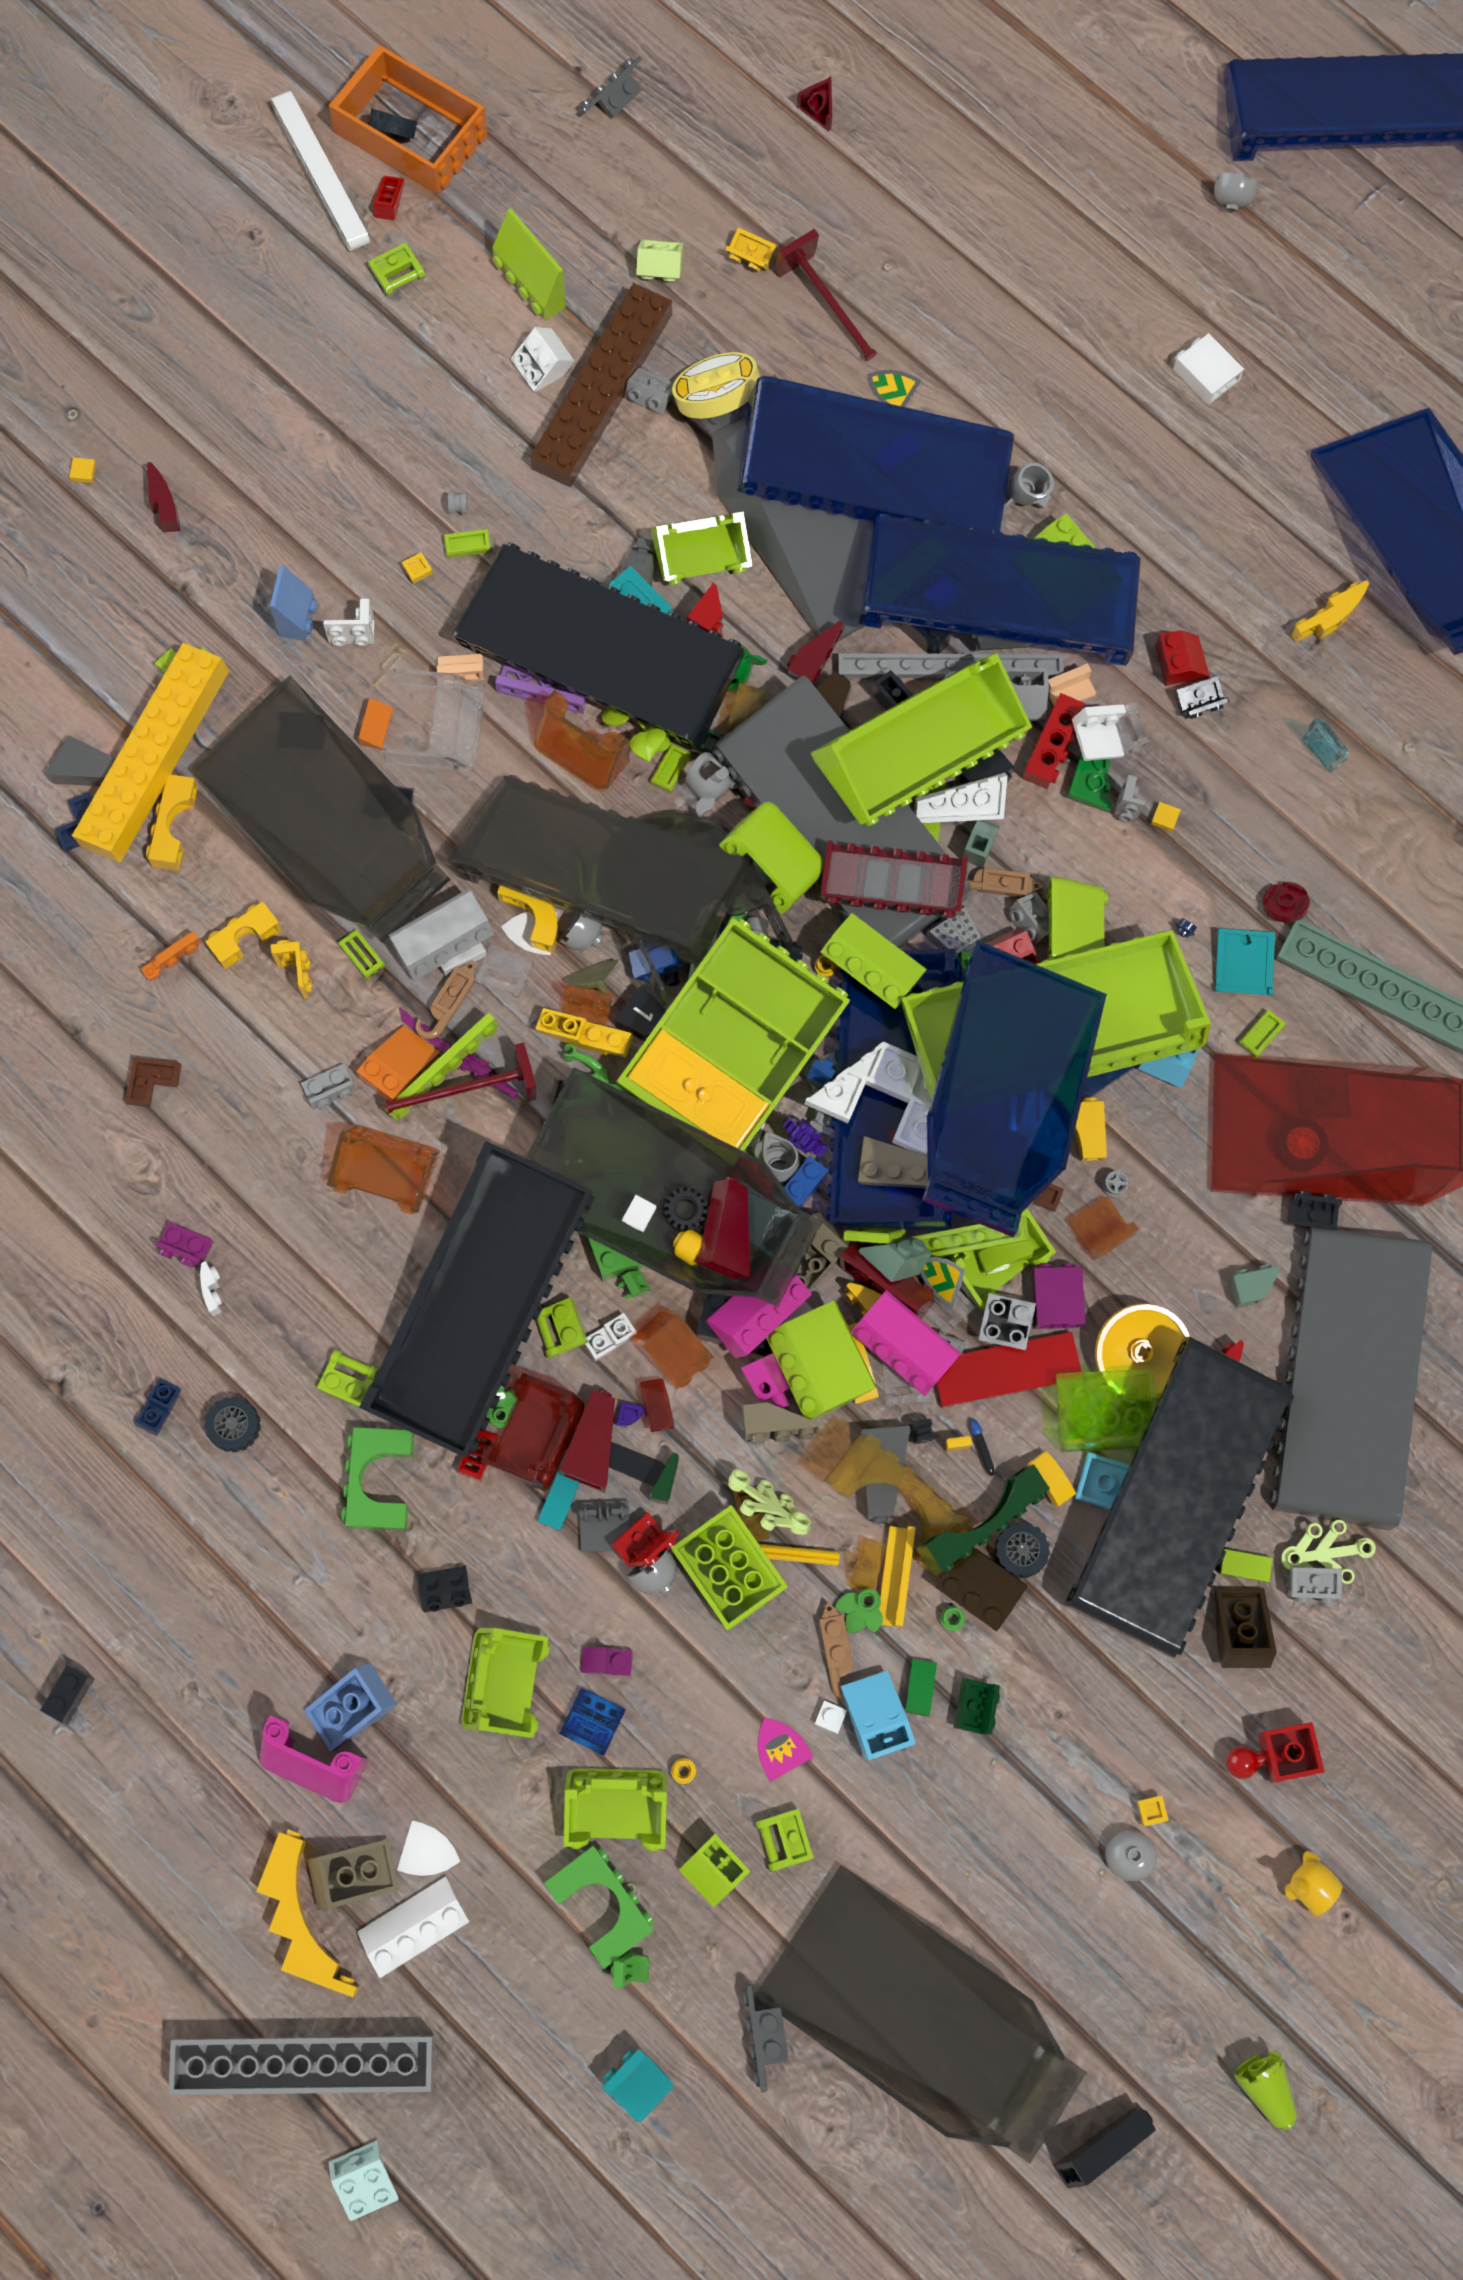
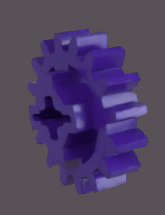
M787 1116L781 1123L782 1127L786 1129L785 1131L789 1133L787 1139L805 1154L810 1150L814 1155L816 1154L818 1157H821L828 1149L823 1141L819 1139L821 1133L803 1118L798 1122L795 1118Z

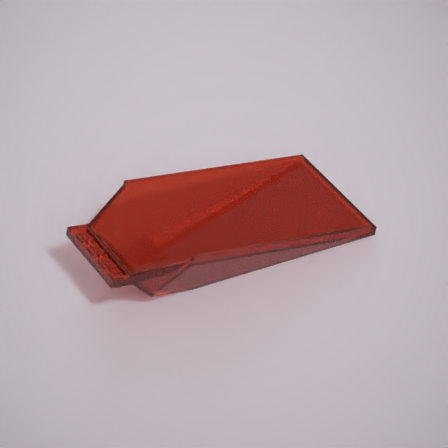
M1229 1054L1214 1055L1211 1192L1292 1197L1298 1191L1312 1192L1313 1196L1321 1197L1322 1194L1335 1195L1336 1199H1341L1342 1201L1424 1206L1463 1187V1079L1427 1068Z

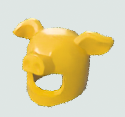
M1306 1851L1303 1853V1865L1293 1873L1291 1882L1285 1886V1893L1289 1900H1300L1308 1908L1309 1912L1314 1917H1317L1332 1907L1340 1896L1343 1885L1335 1874L1325 1864L1320 1862L1321 1858L1317 1854Z

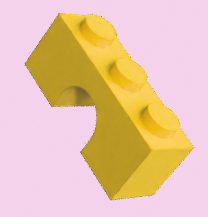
M262 901L249 907L241 917L233 918L227 924V927L221 931L213 932L205 942L209 950L226 970L244 957L241 949L238 947L241 937L246 934H254L264 943L282 931L277 919Z

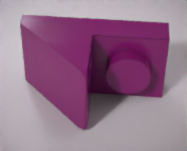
M583 1647L581 1673L631 1676L633 1650Z

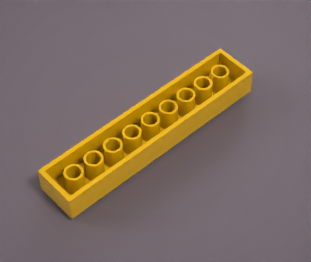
M182 643L72 834V837L82 848L121 863L165 786L166 780L173 772L230 671L221 657Z

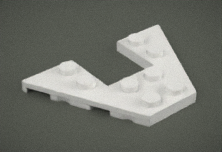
M886 1042L879 1044L872 1052L864 1055L857 1063L848 1067L833 1081L825 1084L822 1089L810 1098L808 1097L804 1103L809 1107L848 1123L866 1084L908 1103L892 1143L916 1153L938 1158L935 1143L936 1132L933 1126V1108L918 1057Z

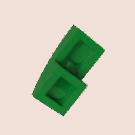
M912 1659L905 1713L930 1716L937 1663Z

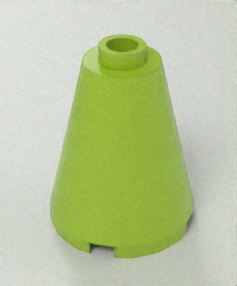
M1267 2051L1269 2056L1264 2058L1257 2054L1238 2066L1236 2069L1238 2075L1234 2074V2077L1275 2128L1289 2129L1295 2124L1297 2112L1284 2060L1278 2051Z

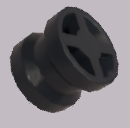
M925 1419L908 1425L914 1435L912 1439L914 1445L937 1438L936 1433L931 1428L933 1425L932 1419Z

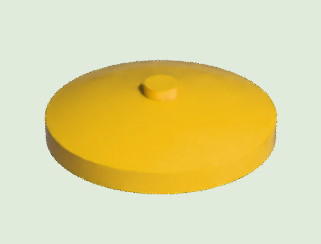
M1134 1304L1124 1307L1114 1313L1104 1323L1098 1334L1095 1345V1360L1098 1371L1110 1388L1126 1398L1138 1401L1158 1399L1175 1363L1172 1361L1180 1343L1189 1336V1333L1177 1316L1160 1306Z

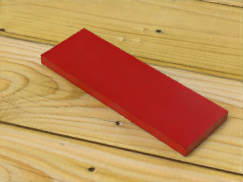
M1068 1332L1028 1340L1026 1350L998 1346L963 1353L939 1379L936 1386L941 1408L1078 1381L1083 1379V1374L1073 1333Z

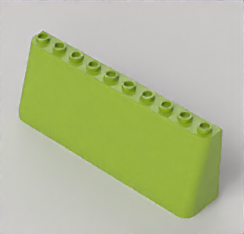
M995 653L965 666L817 748L810 754L859 824H865L868 827L879 821L878 816L883 815V817L894 813L897 805L903 807L913 801L911 797L916 795L918 798L929 792L928 788L930 786L936 788L946 782L944 778L949 776L951 779L961 774V768L965 767V769L975 766L978 764L977 759L980 757L984 760L994 755V749L997 748L999 751L1010 745L1009 741L1011 739L1017 741L1025 737V731L1032 728V725L998 653Z

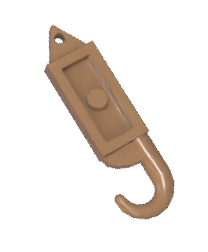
M991 868L980 869L976 872L974 880H967L971 890L1021 898L1043 888L1041 884L1030 877L1029 873Z
M474 961L459 968L455 967L431 1004V1013L438 1020L434 1029L429 1032L424 1031L421 1028L422 1019L419 1018L417 1020L416 1031L422 1038H437L443 1032L450 1019L453 1018L476 982L474 977Z
M826 1602L822 1617L818 1622L832 1690L840 1700L845 1701L840 1687L842 1686L840 1677L850 1673L853 1668V1661L844 1616L840 1615L829 1602Z

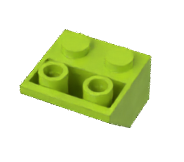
M716 1834L679 1869L713 1908L751 1872Z

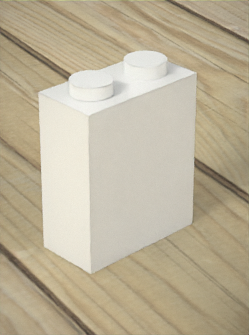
M1209 333L1203 338H1197L1188 350L1180 351L1175 357L1176 361L1173 368L1207 405L1238 383L1244 371V368Z

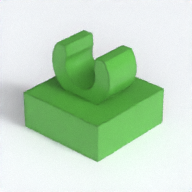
M640 1270L627 1272L622 1276L624 1281L619 1284V1288L628 1287L630 1290L629 1294L624 1296L625 1299L643 1296L651 1291Z

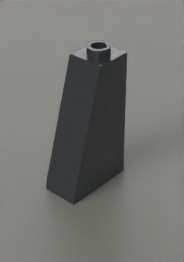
M1142 2107L1131 2109L1053 2166L1067 2188L1087 2186L1156 2131L1152 2124L1153 2119Z

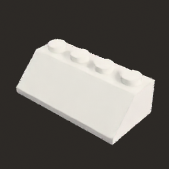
M445 1876L359 1930L358 1935L379 1978H382L470 1923L471 1919Z

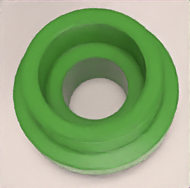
M949 1606L942 1611L940 1621L945 1629L957 1631L964 1625L965 1615L959 1607ZM950 1614H954L957 1617L956 1623L948 1621Z

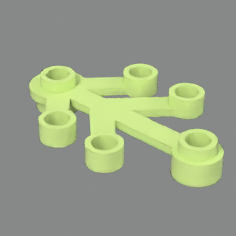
M739 1469L733 1470L728 1478V1486L736 1492L743 1490L760 1502L744 1500L740 1506V1511L744 1515L752 1516L754 1512L768 1513L760 1521L761 1526L768 1531H772L775 1526L789 1528L797 1535H805L809 1532L811 1524L809 1517L801 1512H797L793 1504L794 1501L789 1495L781 1494L778 1499L773 1490L772 1483L767 1480H761L756 1490L748 1484L750 1477L747 1473ZM770 1514L778 1515V1516H780L781 1518H779V1517H774V1516H772V1515H770Z
M1333 1520L1330 1524V1529L1316 1549L1306 1551L1313 1538L1320 1537L1323 1532L1319 1524L1310 1523L1298 1544L1284 1549L1281 1554V1562L1286 1569L1290 1570V1567L1313 1568L1307 1562L1316 1560L1326 1568L1342 1569V1575L1347 1571L1350 1574V1578L1345 1581L1342 1577V1583L1350 1584L1355 1578L1353 1571L1344 1569L1331 1558L1356 1554L1359 1557L1369 1558L1375 1553L1376 1547L1371 1539L1359 1538L1354 1545L1329 1548L1337 1536L1345 1533L1347 1529L1344 1521ZM1338 1522L1342 1525V1529L1339 1532L1334 1528ZM1313 1526H1316L1318 1529L1316 1535L1311 1534L1310 1530ZM1366 1543L1370 1546V1550L1367 1553L1362 1549ZM1293 1554L1298 1556L1296 1563H1292L1290 1560Z

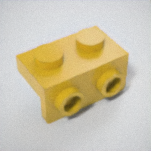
M738 227L730 247L727 246L725 250L730 254L729 258L739 263H741V260L749 262L748 267L760 272L761 268L766 271L768 270L778 246Z

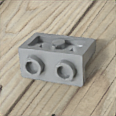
M638 368L628 380L625 399L663 415L666 412L668 401L673 397L672 387L674 383Z
M1128 775L1118 794L1113 816L1118 817L1124 822H1136L1145 806V801L1136 799L1139 786L1136 785V776Z
M1036 891L1018 899L1007 911V914L1017 928L1027 930L1033 947L1038 946L1043 939L1049 937V909Z
M345 1064L301 1083L313 1110L317 1108L319 1110L330 1106L332 1101L346 1099L353 1094L352 1092L356 1091Z
M1290 1567V1591H1287V1596L1293 1597L1294 1602L1309 1603V1598H1319V1603H1334V1599H1342V1569Z

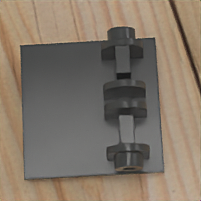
M629 1501L580 1503L581 1552L615 1551L610 1544L629 1528Z

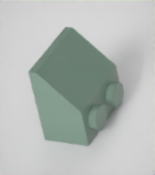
M917 1238L901 1239L890 1244L878 1243L860 1248L859 1253L891 1282L920 1275L932 1254L926 1247V1244Z

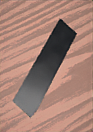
M577 1428L572 1431L561 1447L568 1450ZM611 1442L609 1468L653 1486L665 1465L656 1459Z

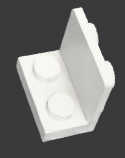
M360 599V608H356V620L323 621L329 644L335 646H344L346 644L366 646L374 644L375 618L369 599Z
M1124 704L1085 707L1072 719L1084 761L1113 759L1124 756L1116 723L1126 713Z

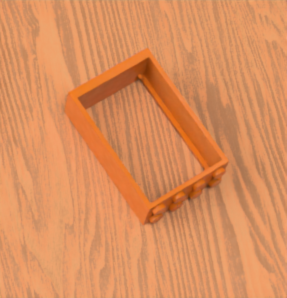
M381 45L374 49L329 104L334 133L437 195L449 186L452 177L461 171L464 162L473 156L476 147L480 142L483 143L488 134L484 106ZM385 82L462 127L434 164L356 118Z

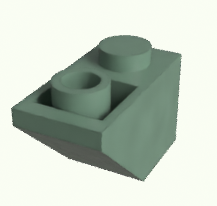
M985 820L977 821L963 856H968V862L984 867L1000 826Z
M1266 1264L1258 1267V1271L1249 1272L1248 1269L1235 1272V1276L1229 1280L1236 1308L1260 1303L1280 1273V1266L1272 1267L1271 1264Z

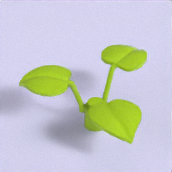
M608 707L601 714L603 722L608 726L621 725L630 718ZM637 721L645 732L636 734L630 740L629 746L636 756L651 762L654 754L668 749L671 742L664 730L651 726L648 729L644 723Z

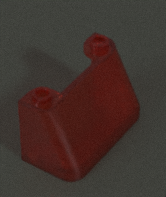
M522 1372L520 1378L515 1381L513 1386V1392H515V1397L518 1401L499 1442H493L484 1448L481 1462L534 1488L546 1491L555 1477L584 1412V1402L574 1392Z

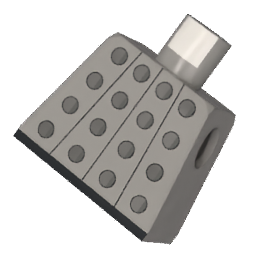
M964 905L962 906L961 916L956 915L955 918H944L929 928L926 936L951 961H956L961 957V950L973 952L981 939Z

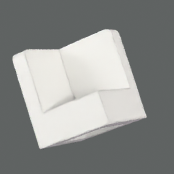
M635 1195L622 1222L644 1233L648 1222L656 1210V1205Z

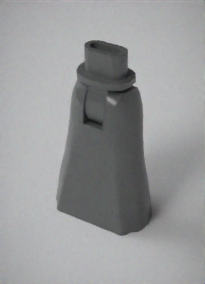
M646 538L637 539V543L633 545L631 552L628 554L620 574L631 566L652 587L655 570L653 540Z

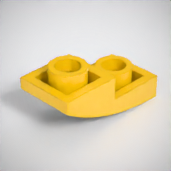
M1044 1451L1027 1463L1028 1466L1033 1464L1036 1466L1050 1489L1046 1493L1053 1506L1059 1507L1076 1494L1063 1470L1047 1451Z

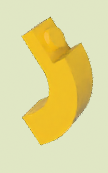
M527 883L524 884L522 891L513 885H500L497 892L500 902L521 907L533 915L535 927L530 938L531 947L554 954L558 941V923L555 909L548 897L542 891Z

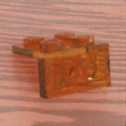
M565 984L563 992L564 1004L561 1013L585 1018L590 1023L607 1027L612 1005L611 993Z
M1108 1197L1098 1201L1069 1221L1070 1226L1095 1261L1133 1237L1138 1231L1134 1222L1127 1225Z

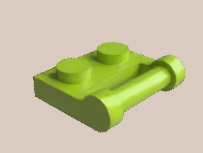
M406 242L368 261L370 269L387 296L392 294L393 290L417 278L422 279L426 276L422 266ZM411 266L414 269L391 282L387 280Z
M567 1298L542 1309L537 1323L547 1349L545 1353L548 1359L588 1344L573 1298ZM551 1315L562 1344L557 1347L546 1317Z
M335 1349L317 1389L359 1407L369 1385L373 1383L380 1368L374 1365L370 1367L343 1355L342 1351ZM338 1363L366 1375L365 1382L337 1371Z
M799 1809L755 1822L757 1830L760 1829L770 1862L768 1864L770 1872L814 1859ZM777 1824L787 1859L781 1861L779 1860L770 1826Z

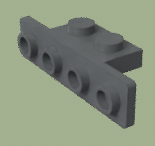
M641 56L636 59L629 58L622 65L624 69L620 73L616 71L608 78L609 84L606 86L602 84L593 92L596 96L592 100L589 97L579 105L581 110L577 113V116L580 117L597 102L611 119L642 91L641 87L629 73L642 60Z
M751 1983L746 1985L747 1990H743L745 2007L749 2006L751 2017H747L748 2033H753L754 2044H750L752 2060H757L758 2070L754 2071L755 2085L761 2088V2093H765L768 2091L765 2065L788 2062L789 2058L782 2008L757 2010L754 1984Z

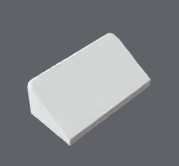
M479 943L466 952L450 959L440 967L444 975L448 976L455 967L459 968L471 961L476 962L486 957L487 953L483 945Z

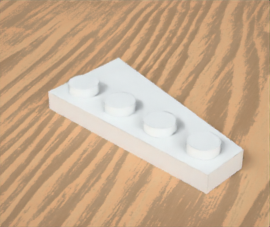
M1002 773L915 798L914 813L922 823L1004 819L1007 775Z

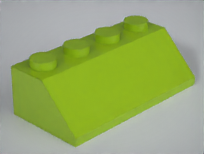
M854 913L848 916L821 950L823 955L894 1009L900 1006L902 998L909 994L927 970Z

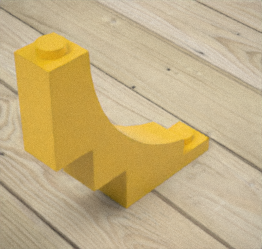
M288 1829L286 1833L279 1832L256 1892L280 1901L268 1931L292 1940L281 1971L350 1997H355L359 1986L354 1984L355 1979L342 1974L340 1978L336 1977L341 1963L332 1957L318 1941L303 1910L299 1877L306 1841L300 1839L302 1834Z

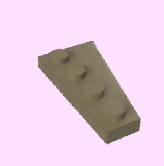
M864 1136L858 1178L859 1184L954 1190L955 1164Z

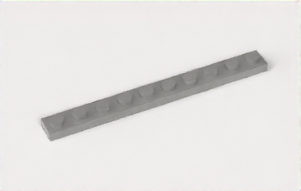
M839 653L838 674L844 675L846 678H880L892 670L899 678H945L948 673L956 672L971 663L993 654ZM998 654L1004 667L1048 668V679L1064 673L1063 654Z

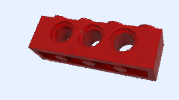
M1062 693L1059 694L1022 779L1045 789H1048L1050 782L1055 784L1060 773L1056 769L1059 763L1064 764L1069 753L1065 749L1068 743L1072 745L1076 738L1072 719L1084 709V702ZM1060 720H1067L1070 725H1062ZM1058 739L1061 744L1054 745L1050 740ZM1042 759H1050L1052 764L1046 765L1042 762Z

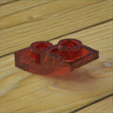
M663 1378L639 1382V1390L645 1406L644 1414L650 1433L673 1429L674 1421Z

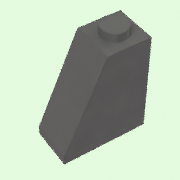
M69 735L47 769L46 775L50 782L54 784L101 786L116 758Z

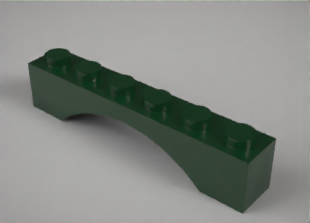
M1034 1464L1023 1467L1005 1481L1003 1493L991 1515L980 1525L966 1532H941L934 1534L916 1549L932 1573L942 1571L944 1574L955 1567L954 1562L960 1558L962 1560L974 1552L972 1550L977 1544L981 1546L991 1539L990 1534L995 1530L1000 1532L1009 1525L1008 1521L1014 1517L1016 1519L1026 1513L1028 1505H1035L1045 1498L1043 1494L1050 1488Z

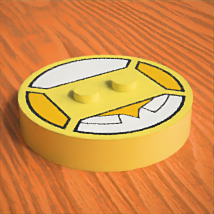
M738 352L722 353L705 358L684 370L675 380L672 392L677 407L683 415L699 419L711 418L729 413L747 403L760 389L762 380L753 357Z

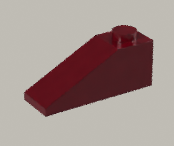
M837 622L799 649L796 655H792L787 663L789 675L795 679H799L804 675L815 685L845 629L844 622Z

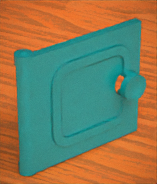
M631 566L608 584L617 588L620 594L626 597L630 594L639 598L642 604L648 605V603L658 606L661 609L660 611L665 614L673 610L672 605L658 594Z
M1219 928L1214 991L1273 996L1275 932Z

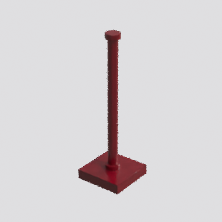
M812 229L778 251L775 273L780 278L800 265L865 354L864 358L866 361H869L876 356L877 352L875 349H871L808 262L815 255L819 238L817 231Z
M525 1043L515 1044V1060L517 1063L515 1070L390 1101V1099L385 1100L388 1114L393 1113V1110L516 1079L518 1082L522 1081L527 1102L536 1100V1083Z

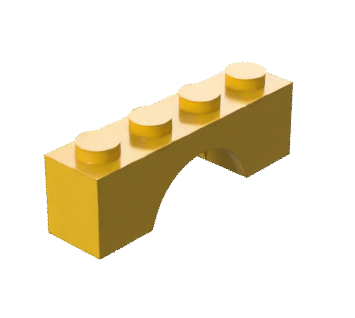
M170 774L165 782V786L161 791V803L158 802L156 807L157 822L151 828L152 843L148 845L146 850V858H148L152 867L180 871L184 849L181 842L171 835V825L179 813L194 808L198 791L195 778Z

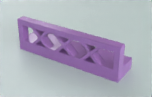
M505 665L501 675H497L495 681L498 693L584 714L588 698L572 694V691L566 690L563 687H560L562 691L552 689L550 687L558 685L527 671ZM507 673L516 675L519 680L506 677ZM536 680L540 685L529 683V681Z

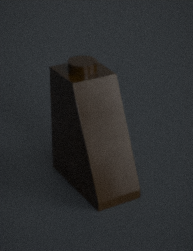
M834 671L817 690L841 719L850 696L851 685L844 675H839Z

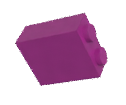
M1071 1263L1062 1264L1061 1267H1052L1051 1264L1037 1265V1268H1034L1031 1273L1032 1294L1036 1302L1034 1329L1083 1328L1086 1323L1082 1267H1076V1264Z

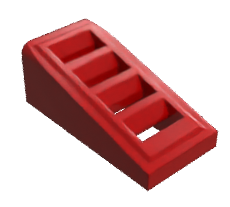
M383 175L373 202V211L376 218L395 220L405 182L404 178Z
M479 1431L476 1438L478 1440L480 1436L491 1441L490 1445L479 1442L478 1447L486 1449L487 1453L475 1451L473 1454L483 1458V1462L471 1459L472 1453L469 1452L466 1458L463 1457L457 1471L458 1474L482 1482L499 1436L487 1431ZM468 1463L480 1467L479 1471L467 1468Z

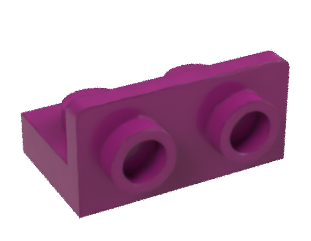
M169 1222L160 1241L156 1240L154 1245L159 1250L158 1253L169 1259L175 1256L181 1259V1264L193 1268L194 1265L201 1267V1263L205 1261L214 1242L207 1237Z

